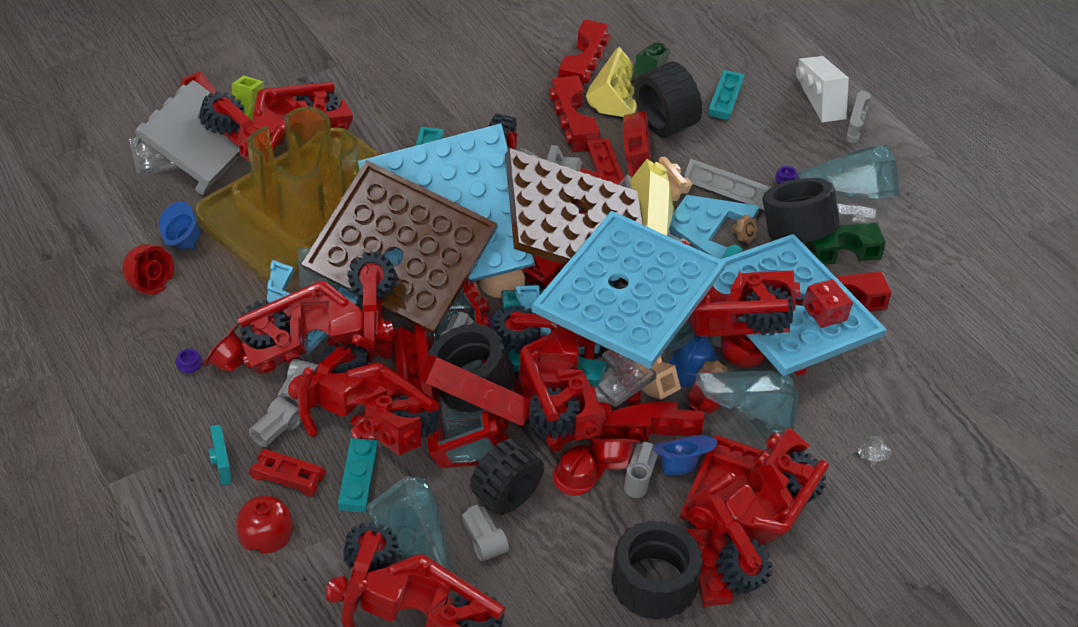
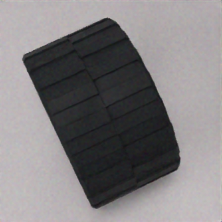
M668 62L636 78L634 84L635 101L639 112L646 111L648 127L653 133L666 138L700 121L703 112L700 91L693 76L680 63Z
M799 178L777 184L763 195L762 201L768 234L773 240L794 234L802 243L811 242L830 235L840 225L835 188L828 180Z
M472 323L452 328L433 343L432 348L427 354V358L430 354L460 368L472 361L486 359V363L473 374L508 390L511 389L512 382L515 379L514 365L500 336L494 329L486 325ZM436 388L443 402L451 409L462 413H474L475 411L485 410Z
M647 521L635 524L634 527L627 529L624 535L620 536L615 548L611 577L613 592L618 597V601L630 612L644 618L667 619L684 612L692 604L697 594L703 563L702 551L698 546V542L687 530H683L680 526L667 523L666 521ZM643 559H661L675 566L681 575L668 581L650 580L640 575L632 565Z

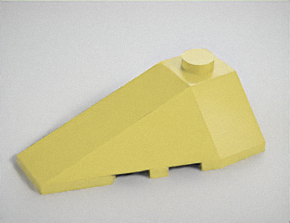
M620 47L614 51L592 82L586 97L589 105L596 108L599 113L624 117V115L635 113L637 104L632 99L634 94V87L631 84L633 63Z
M646 159L631 178V185L633 190L638 193L643 225L668 235L674 206L667 170L662 164L658 162L653 163Z

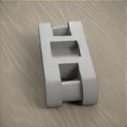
M860 91L857 94L846 135V140L849 143H857L860 139L859 131L863 127L868 110L866 104L869 103L871 97L870 93L866 91Z

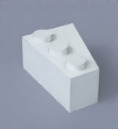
M824 56L799 59V67L796 68L797 79L821 122L846 119L849 78Z

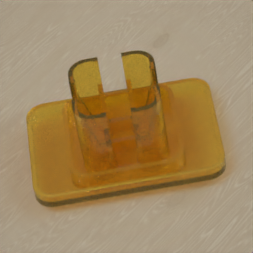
M314 107L297 108L284 115L288 151L274 158L270 145L269 129L264 126L253 132L247 140L251 172L201 199L196 205V216L199 226L265 282L270 280L272 260L293 267L295 273L291 279L307 270L303 268L302 262L360 171L358 161L380 155L350 131L343 128H330V117Z

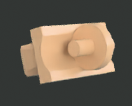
M660 157L659 163L667 170L672 200L678 201L681 194L689 192L692 182L689 178H683L680 175L681 168L677 164H671L666 157Z

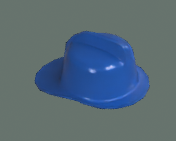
M183 201L171 204L163 211L158 223L165 244L180 250L188 248L192 250L197 249L195 243L201 236V228L196 221L192 208Z
M692 336L683 341L680 348L669 360V364L675 365L680 386L692 387L699 378L698 370L703 367L704 362H712L718 359L713 345L708 341V337Z
M695 435L671 442L658 443L654 446L653 450L660 455L664 475H683L694 471L700 455L716 448L717 441L710 436Z

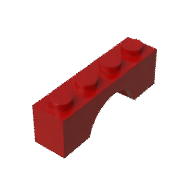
M583 20L577 37V49L583 53L565 56L558 70V78L578 75L583 89L586 84H590L592 71H596L599 58L602 59L605 46H608L611 34L608 33V24Z
M577 75L552 78V88L548 89L549 99L554 102L555 115H559L560 129H564L565 142L570 145L572 153L587 151V140L600 139V130L594 117L584 116L575 111L577 108L582 107L583 87Z
M882 271L836 276L868 311L887 309L892 291ZM796 299V305L803 306L804 299Z
M430 354L418 380L523 426L530 410V399Z

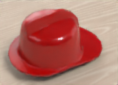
M239 321L229 334L209 353L203 364L205 367L212 364L222 371L232 372L244 362L242 354L245 353L242 346L243 342L235 333L239 327Z
M586 438V440L591 442L596 463L610 470L626 469L630 464L634 444L640 443L639 440L634 439L603 440Z
M579 445L572 447L562 456L554 469L553 482L557 489L571 496L582 495L595 485L604 473L605 468L599 466L594 460L591 446Z

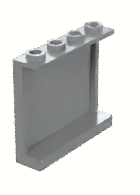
M192 80L187 86L182 85L174 98L169 97L160 111L155 110L146 124L142 122L135 131L137 136L134 145L137 146L144 140L199 181L195 191L203 196L241 155L239 145H235L225 135H220V131L213 133L212 128L207 130L205 124L202 125L200 123L199 112L202 101L210 92Z

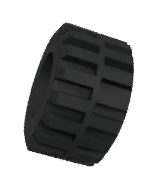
M515 438L512 440L507 439L497 444L480 460L471 476L470 489L495 514L504 515L521 506L536 490L544 473V462L520 440Z

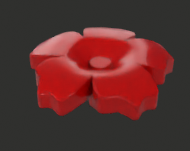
M365 411L363 416L360 414L353 416L350 423L355 427L351 429V437L355 439L376 440L366 432L364 425Z

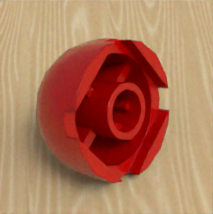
M141 244L131 249L126 254L122 264V273L125 281L131 288L143 294L156 295L164 291L166 286L163 285L166 284L168 279L171 280L173 277V258L169 252H166L159 245Z
M747 335L721 336L722 353L731 364L748 369L757 367L767 359Z
M265 495L254 497L247 501L238 512L236 533L239 543L245 549L251 551L252 548L260 550V554H268L280 550L290 541V535L294 529L293 519L289 508L280 499Z

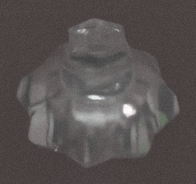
M871 435L868 442L858 448L861 458L870 460L872 465H877V461L884 462L892 457V451L883 442V437L880 435Z

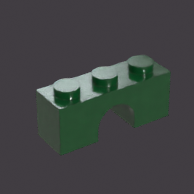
M877 222L841 225L824 238L805 242V246L823 265L836 264L839 249L852 251L857 256L858 261L882 259L886 245L885 238Z

